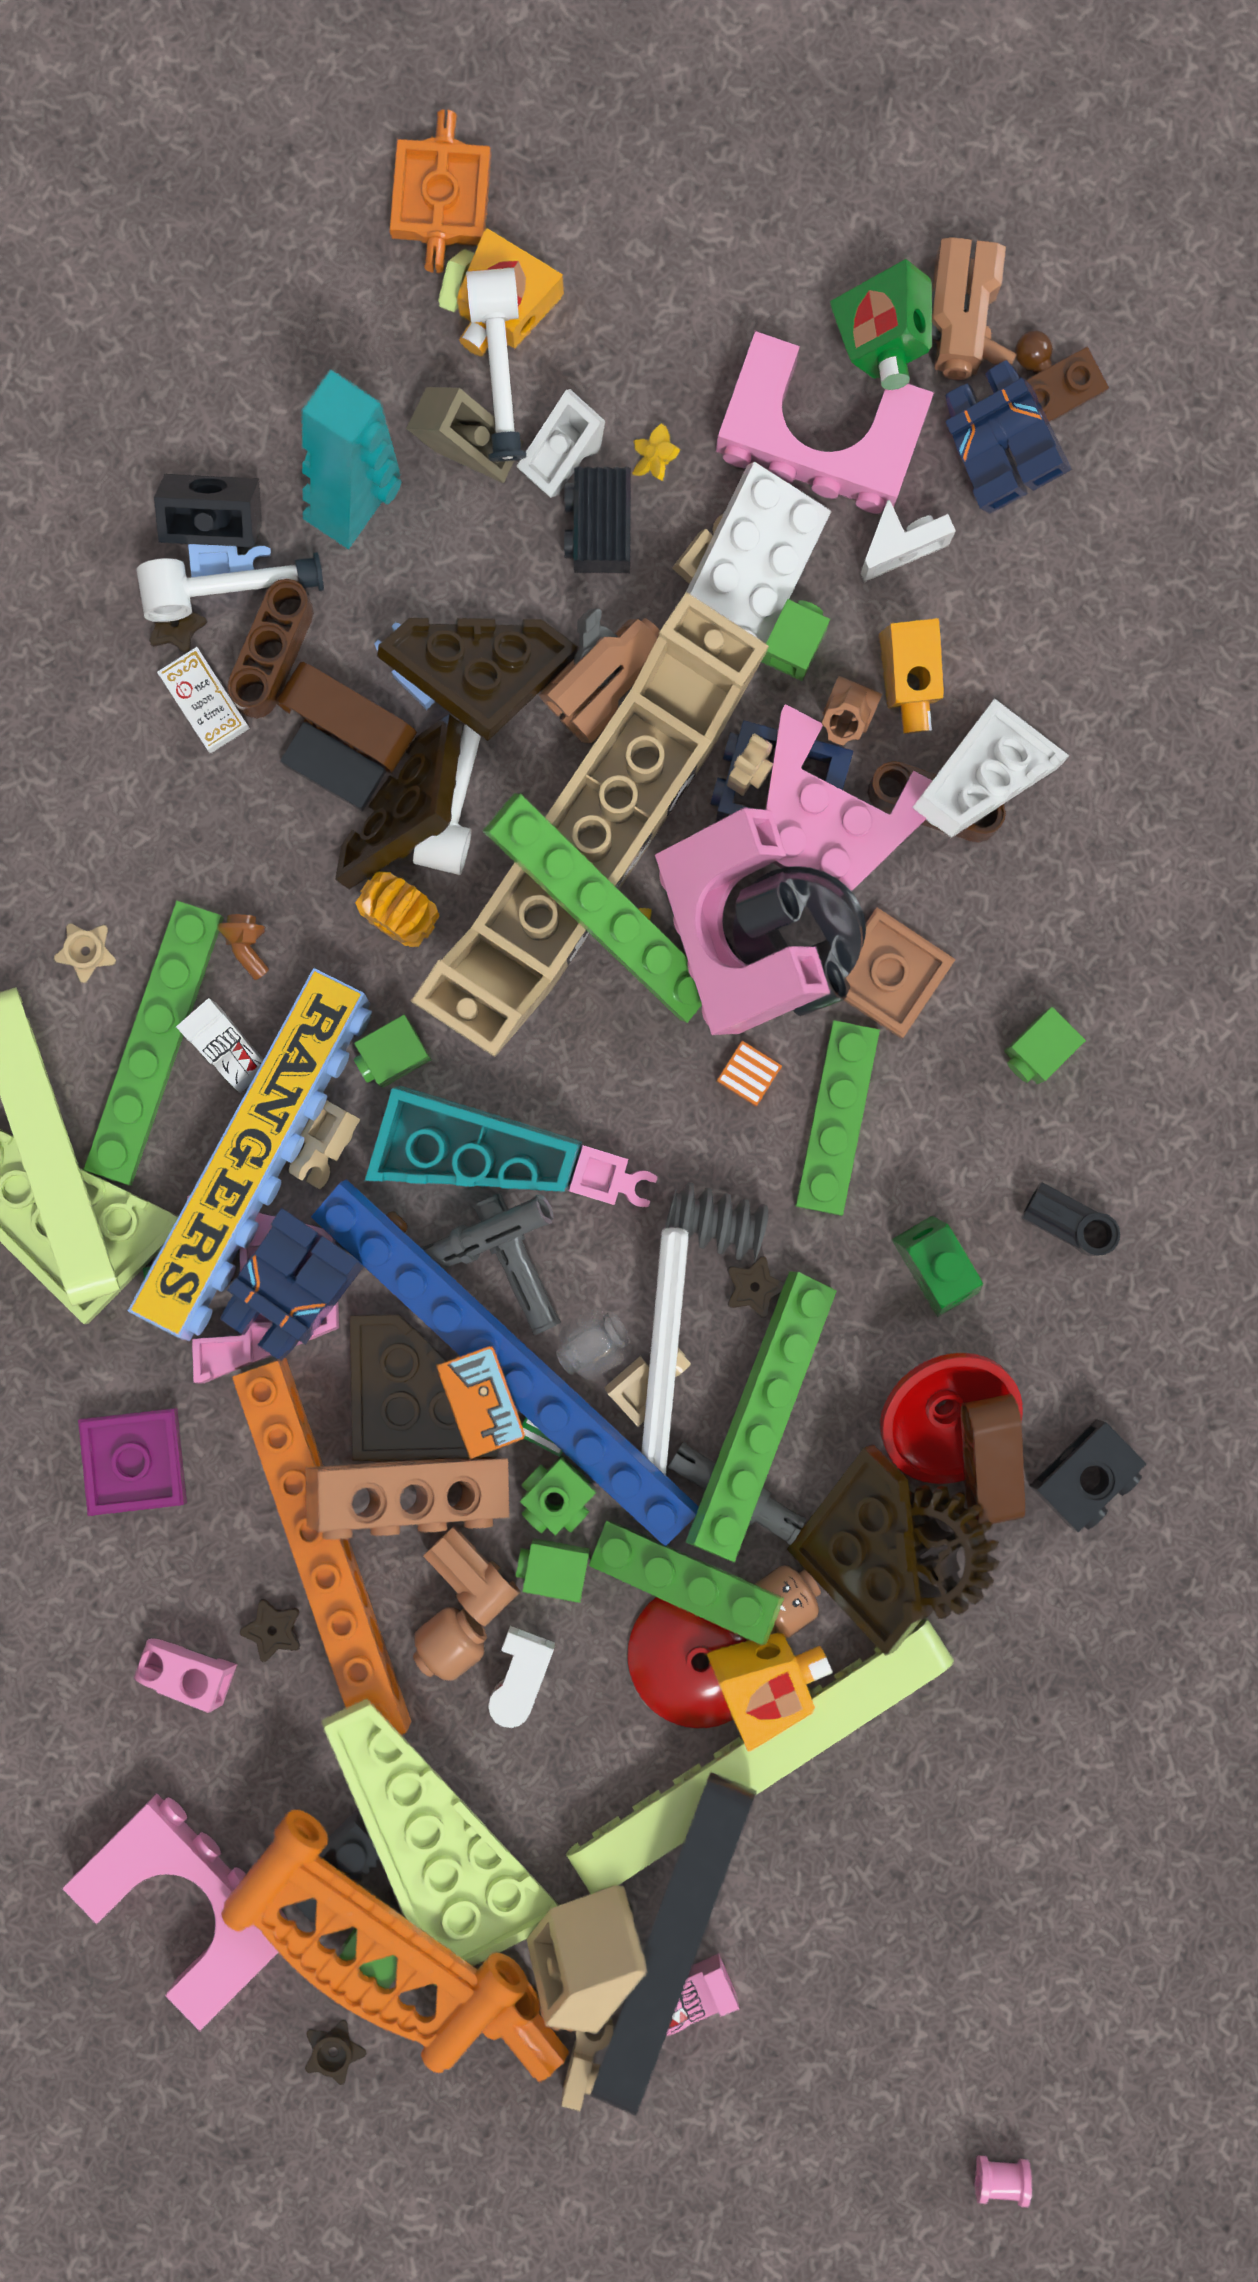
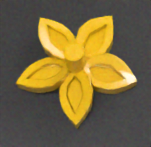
M662 423L652 431L649 440H634L635 450L644 457L637 463L632 474L643 476L651 470L655 478L663 481L665 465L673 461L679 454L680 449L670 443L668 429Z

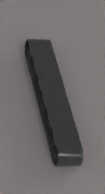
M710 1772L643 1952L647 1972L626 1997L591 2091V2097L634 2116L637 2115L757 1790Z

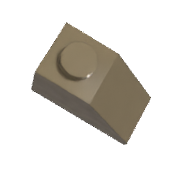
M426 387L406 429L434 452L504 483L514 461H489V454L493 453L491 435L496 433L495 417L460 388Z

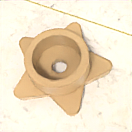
M71 923L66 926L67 939L64 947L54 956L56 962L74 966L82 983L88 981L96 967L109 966L116 963V959L104 946L108 931L105 925L85 931ZM83 947H89L90 953L86 956L81 953Z

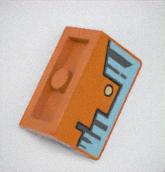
M486 1347L436 1365L470 1459L522 1440L525 1437L496 1353L492 1347Z

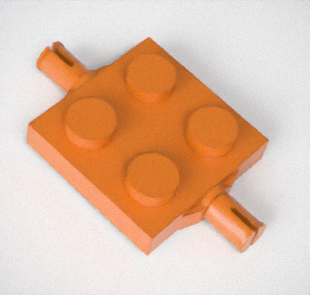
M445 109L437 112L436 137L422 141L397 139L390 220L392 239L416 240L427 244L424 268L434 273V260L436 272L441 273L444 271L446 245H479L486 228L491 167L490 146L467 145L454 139L457 114L448 110L446 126Z

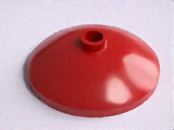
M951 1353L921 1363L909 1371L895 1385L884 1404L880 1420V1432L886 1452L902 1472L919 1481L934 1484L964 1481L961 1427L962 1403L1012 1394L1017 1402L1022 1422L1023 1404L1016 1383L1000 1364L977 1354ZM947 1399L943 1406H936L939 1402Z
M655 1597L642 1610L630 1634L628 1666L632 1682L646 1705L660 1717L671 1723L688 1728H710L726 1724L734 1719L710 1662L705 1668L698 1669L692 1665L691 1660L697 1653L708 1654L718 1649L750 1641V1639Z

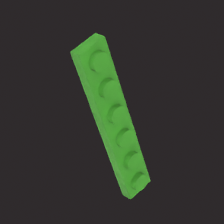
M514 793L484 828L483 832L679 1020L688 1023L702 1006L695 981L688 971V958L521 794Z
M176 900L84 1167L85 1171L132 1186L183 1038V1034L176 1026L192 1012L219 934L217 924L222 923L224 919L222 915Z
M789 1271L686 1543L735 1562L837 1290L800 1272Z

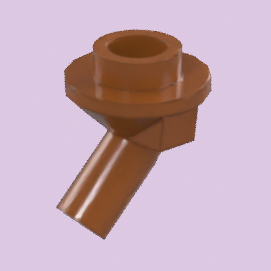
M227 915V923L217 924V929L226 938V945H231L236 959L254 980H258L268 972L269 968L250 945L255 944L256 940L265 933L266 927L256 924V916Z

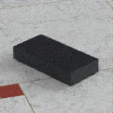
M305 721L280 760L281 764L362 812L386 774L385 768Z

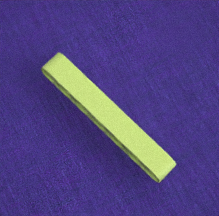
M17 987L0 992V1097L64 1288L73 1307L119 1291L120 1286L33 1030L24 1012L21 996Z

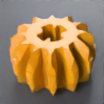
M376 872L371 880H367L360 891L361 895L355 902L360 915L366 918L370 924L390 936L393 940H397L404 946L419 947L425 938L427 939L434 930V924L440 916L435 903L418 891L415 886L408 884L391 872Z

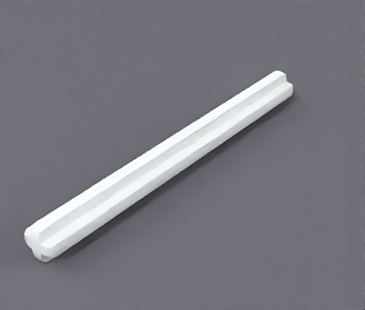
M665 1228L661 1236L641 1452L665 1475L688 1246V1233L680 1228Z

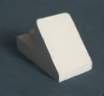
M571 389L566 390L527 449V457L521 459L517 467L549 497L557 496L574 473V468L578 467L582 459L599 452L605 420Z
M888 500L860 573L864 582L950 545L956 530L949 515H944L935 520L931 515L922 517L911 523L906 528L907 532H904L890 500Z

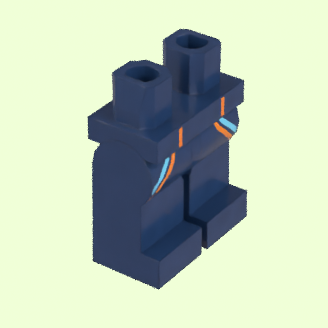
M1007 360L992 367L985 373L994 394L978 402L973 388L969 384L961 385L945 395L951 416L945 422L951 435H953L956 448L974 487L973 493L979 508L989 514L1027 495L1028 492L1025 485L1034 491L1072 470L1033 387L1023 377H1020L1012 364ZM1008 448H1010V450H1011V452H1012V454H1013V456H1014V459H1015V461H1016V463H1017V466L1015 465L1014 460H1013V458H1012V456H1011L1010 451H1009Z
M283 1208L280 1209L272 1221L271 1225L273 1227L256 1252L244 1265L238 1278H235L227 1289L233 1296L227 1303L220 1318L242 1335L246 1334L259 1314L269 1319L273 1323L257 1345L280 1361L295 1348L299 1341L305 1345L314 1334L313 1332L323 1322L364 1268L353 1256L325 1237H321L318 1232Z

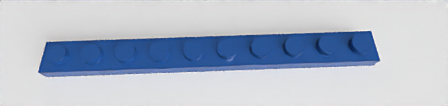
M347 1179L338 1184L311 1218L457 1354L464 1356L486 1347H492L496 1353L514 1406L666 1547L695 1518L699 1506Z

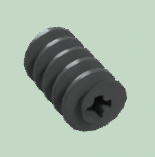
M688 1182L680 1193H676L675 1190L664 1229L676 1227L684 1229L688 1233V1240L694 1233H698L699 1248L705 1249L712 1238H715L717 1241V1253L721 1255L724 1254L731 1243L735 1244V1254L738 1260H741L747 1251L752 1249L755 1264L768 1223V1205L761 1204L755 1213L750 1215L749 1200L742 1199L733 1210L730 1194L724 1193L717 1204H713L712 1189L706 1188L699 1198L696 1199L694 1184Z

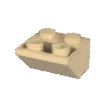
M615 1885L551 1908L526 1939L545 2026L597 2033L647 1972L645 1958L641 1951L634 1925L633 1913L630 1910L623 1886Z

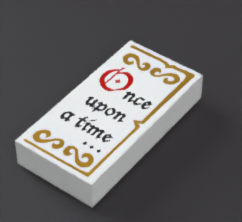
M197 647L157 672L209 753H212L250 729Z

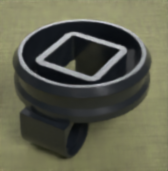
M791 866L770 871L758 878L751 886L740 891L736 900L733 937L741 960L745 964L751 965L788 947L778 929L798 921L804 907H808L827 939L810 947H816L830 993L793 1009L794 1013L798 1016H804L846 999L850 989V984L846 977L852 972L859 959L865 941L866 922L859 901L850 889L837 878L814 868Z

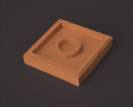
M876 907L866 922L865 941L859 959L852 972L846 977L850 984V989L844 1001L902 1039L956 959Z

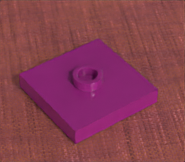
M177 1408L82 1418L78 1420L87 1516L187 1504Z

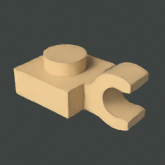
M326 1100L319 1116L314 1121L309 1119L300 1136L304 1137L305 1145L296 1159L290 1164L289 1173L303 1180L308 1170L312 1168L306 1181L321 1189L327 1183L330 1175L328 1158L338 1160L344 1147L350 1142L353 1131L360 1119Z
M679 1347L675 1377L679 1376L691 1365ZM641 1356L604 1387L608 1395L637 1426L645 1420L649 1365Z
M611 2018L605 2022L604 2029L599 2034L576 2030L577 2038L562 2089L561 2106L580 2111L584 2095L591 2094L600 2070V2064L593 2063V2056L597 2051L604 2049L610 2043L613 2035V2020Z

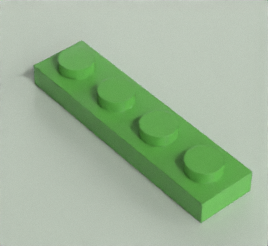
M832 1021L795 1207L843 1216L880 1032L879 1029Z
M606 1521L589 1564L590 1567L761 1645L767 1644L784 1597L670 1546L665 1547L661 1542L612 1521Z

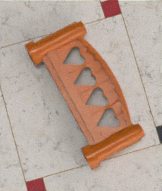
M292 1810L287 1813L275 1829L274 1841L228 1896L221 1911L222 1920L234 1931L241 1932L253 1925L257 1927L278 1953L299 1974L339 2005L383 2029L422 2044L424 2046L421 2051L422 2061L431 2071L436 2073H442L444 2070L452 2068L503 2007H512L528 1989V1980L524 1971L509 1956L502 1953H492L477 1970L320 1858L318 1855L328 1843L327 1833L313 1816L304 1811ZM311 1898L317 1900L316 1929L312 1932L300 1930L297 1927L296 1921L287 1920L280 1914L279 1909L281 1907ZM353 1926L357 1928L356 1957L352 1960L341 1959L337 1955L336 1949L326 1948L320 1942L319 1938L323 1935ZM392 1955L397 1957L396 1985L393 1988H382L376 1982L375 1977L365 1976L360 1971L359 1966L364 1963ZM430 1984L437 1985L436 2013L433 2016H422L417 2012L415 2005H407L400 2000L399 1995L402 1992Z

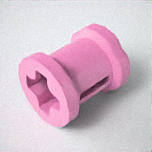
M977 2156L975 2175L977 2203L987 2204L989 2199L1017 2201L1020 2207H1029L1032 2178L1028 2159H1019L1017 2164L989 2162L987 2156Z

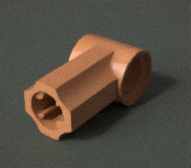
M838 676L822 714L825 716L822 725L827 729L828 739L843 746L853 739L859 740L862 732L866 733L882 693Z
M455 1526L445 1533L423 1555L457 1592L456 1597L464 1609L482 1626L488 1625L521 1593L514 1581L508 1583L499 1574L498 1570L500 1567L493 1561L488 1562Z

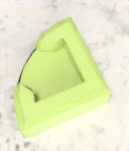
M463 249L448 261L438 301L440 307L452 312L457 310L458 292L475 253Z

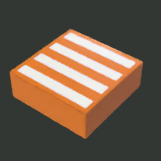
M742 1041L716 1082L757 1107L782 1065Z

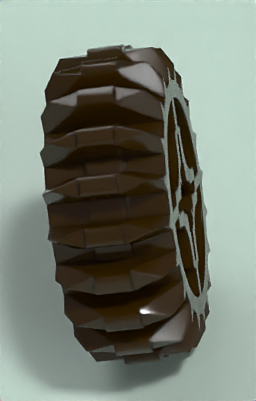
M922 1485L916 1488L915 1494L909 1490L917 1572L924 1574L931 1583L929 1584L918 1577L922 1617H928L934 1611L938 1619H945L951 1615L952 1611L960 1615L969 1609V1603L975 1605L984 1598L981 1589L987 1590L994 1583V1579L988 1572L997 1569L1000 1561L988 1555V1553L997 1549L999 1542L994 1539H986L984 1534L992 1528L993 1523L984 1521L980 1524L975 1518L980 1513L981 1506L973 1505L968 1509L964 1508L965 1494L959 1492L950 1499L948 1487L940 1486L932 1493L929 1485ZM935 1518L945 1522L954 1532L943 1530ZM942 1545L948 1546V1548L939 1552L938 1555L920 1558L921 1554L929 1550L928 1548L935 1547L936 1549ZM960 1547H963L965 1566L960 1579L957 1573L961 1570L957 1562V1552Z

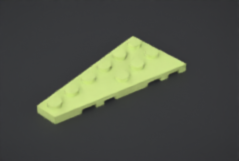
M0 1129V1242L83 1324H89L160 1252L179 1216L80 1168L119 1282L120 1290L72 1307L14 1136Z
M368 1699L362 1700L321 1720L405 1918L416 1925L417 1928L423 1930L470 1965L475 1966L486 1960L492 1953H500L527 1939L551 1908L559 1906L551 1895Z

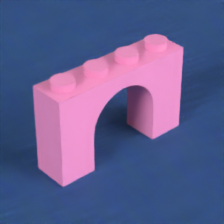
M755 331L718 434L716 452L723 454V459L733 466L746 468L747 465L756 462L787 483H792L796 479L811 484V489L820 496L837 498L840 494L854 499L860 509L869 513H882L888 500H890L894 508L934 392L911 384L896 390L885 389L872 427L858 443L850 448L835 452H824L809 448L798 441L789 431L782 412V403L797 364L800 346Z
M743 808L655 854L660 870V882L667 892L674 914V926L681 936L688 958V971L695 981L702 1003V1015L710 1028L711 1035L740 1034L830 993L816 947H787L751 965H747L733 954L725 939L723 911L727 897L733 887L745 876L786 856L772 811Z
M156 1794L62 1889L96 1924L132 1888L153 1876L164 1874L181 1876L194 1882L205 1892L215 1914L216 1926L213 1941L173 1982L165 1995L200 2031L278 1951L254 1925L238 1932L232 1930L224 1923L221 1917L224 1902L245 1877L246 1873L237 1867L231 1870L218 1857L221 1851L216 1842L203 1832L197 1835L184 1822L187 1819V1815L175 1800L168 1797L163 1800ZM279 1909L281 1916L287 1919L286 1915Z

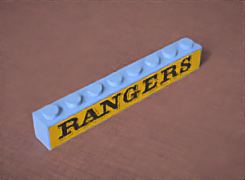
M313 968L128 1312L187 1341L191 1340L193 1334L200 1335L212 1315V1309L208 1306L216 1291H224L234 1275L236 1267L231 1263L240 1247L247 1248L257 1232L259 1223L255 1219L263 1204L270 1205L280 1189L282 1181L278 1179L282 1168L286 1161L292 1163L296 1159L303 1146L304 1137L300 1135L309 1119L314 1121L321 1113L327 1099V1095L323 1093L331 1077L338 1078L343 1072L349 1059V1053L346 1052L349 1043L354 1035L358 1037L362 1035L370 1021L372 1011L368 1010L370 1002L365 993Z

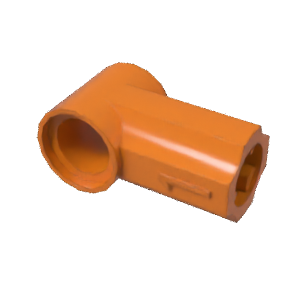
M528 1982V1989L512 2007H503L482 2033L492 2040L502 2037L532 2077L540 2082L550 2077L565 2062L569 2051L550 2026H545V2021L539 2014L540 2004L537 1993Z

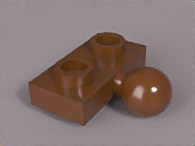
M1034 330L1026 332L1017 341L1015 346L1016 360L1023 368L1034 371L1035 376L1026 381L1033 387L1049 423L1105 393L1109 389L1088 346L1052 365L1050 358L1053 347L1050 338L1045 333Z

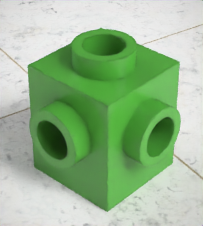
M561 1455L548 1470L540 1464L521 1484L527 1491L520 1501L526 1507L522 1515L540 1533H543L548 1528L556 1536L563 1527L571 1532L590 1512L584 1505L595 1495L596 1487ZM557 1492L562 1495L564 1501L558 1505L551 1504L547 1499V1495Z

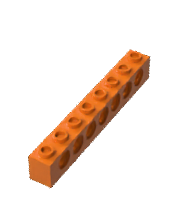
M287 1358L232 1376L345 1708L368 1699L401 1735L405 1734L412 1721L349 1538L323 1539L322 1532L307 1527L306 1467L323 1466Z

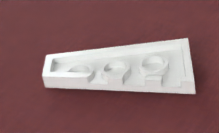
M994 699L912 808L923 815L928 822L940 828L952 838L1055 771L1064 763L1069 755Z

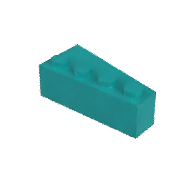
M330 370L302 410V448L308 451L302 463V473L310 478V484L307 483L302 489L303 500L310 504L303 511V519L349 550L380 504L383 502L388 505L395 498L402 481L399 479L401 473L381 403Z
M397 1086L391 1090L365 1181H397L417 1184L433 1183L469 1187L487 1186L564 1192L569 1186L582 1141L408 1087Z

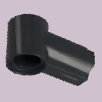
M1043 1182L1039 1183L1021 1216V1219L1066 1242L1082 1254L1088 1256L1106 1255L1112 1252L1118 1245L1121 1237L1120 1228L1116 1220L1110 1215L1099 1213ZM1091 1221L1099 1222L1106 1230V1240L1097 1249L1089 1246L1083 1235L1085 1226Z

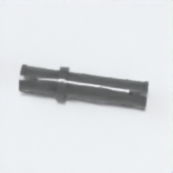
M501 1193L473 1205L481 1221L507 1210ZM522 1235L489 1249L491 1255L496 1254L534 1336L560 1324L561 1321L554 1307H552L547 1292L528 1256L522 1241L526 1238Z
M537 1195L533 1199L500 1212L470 1227L460 1225L453 1228L449 1236L420 1248L443 1269L460 1262L469 1264L478 1260L480 1254L489 1249L509 1242L542 1226L552 1224L554 1219L553 1211L548 1200L543 1195Z
M683 1442L667 1468L706 1490L716 1463ZM763 1487L749 1524L752 1525L756 1522L791 1545L798 1536L799 1528L803 1527L806 1518L770 1497L771 1492Z

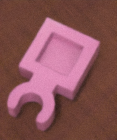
M581 1145L567 1191L615 1205L618 1192L625 1194L626 1199L633 1205L649 1207V1200L639 1198L636 1195L635 1185L640 1180L656 1183L658 1177L651 1172L643 1170L635 1171L631 1174L624 1173L629 1159Z

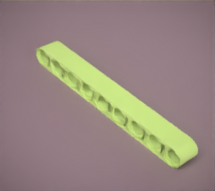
M923 1618L917 1624L916 1628L913 1629L895 1652L885 1656L876 1647L874 1649L876 1654L864 1662L859 1658L834 1675L836 1680L824 1688L818 1685L810 1690L809 1693L815 1706L811 1715L749 1752L744 1742L738 1737L713 1754L714 1760L703 1767L697 1764L672 1780L675 1785L665 1792L660 1793L657 1790L632 1807L634 1812L622 1820L617 1816L592 1833L593 1839L582 1846H579L578 1843L574 1844L567 1851L566 1856L590 1894L621 1884L684 1843L710 1772L757 1790V1795L946 1671L953 1664L954 1659L928 1618Z

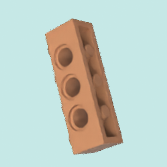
M507 1458L425 1459L306 1467L307 1527L322 1532L323 1539L352 1538V1529L370 1528V1534L375 1536L400 1534V1526L417 1524L418 1531L439 1532L447 1530V1522L464 1521L465 1528L493 1527V1519L509 1518ZM459 1482L463 1490L462 1497L456 1505L451 1507L447 1500V1493L451 1485ZM413 1485L416 1490L415 1503L409 1509L403 1510L400 1504V1495L407 1486ZM366 1488L370 1497L369 1504L364 1511L356 1514L352 1508V1498L358 1490Z

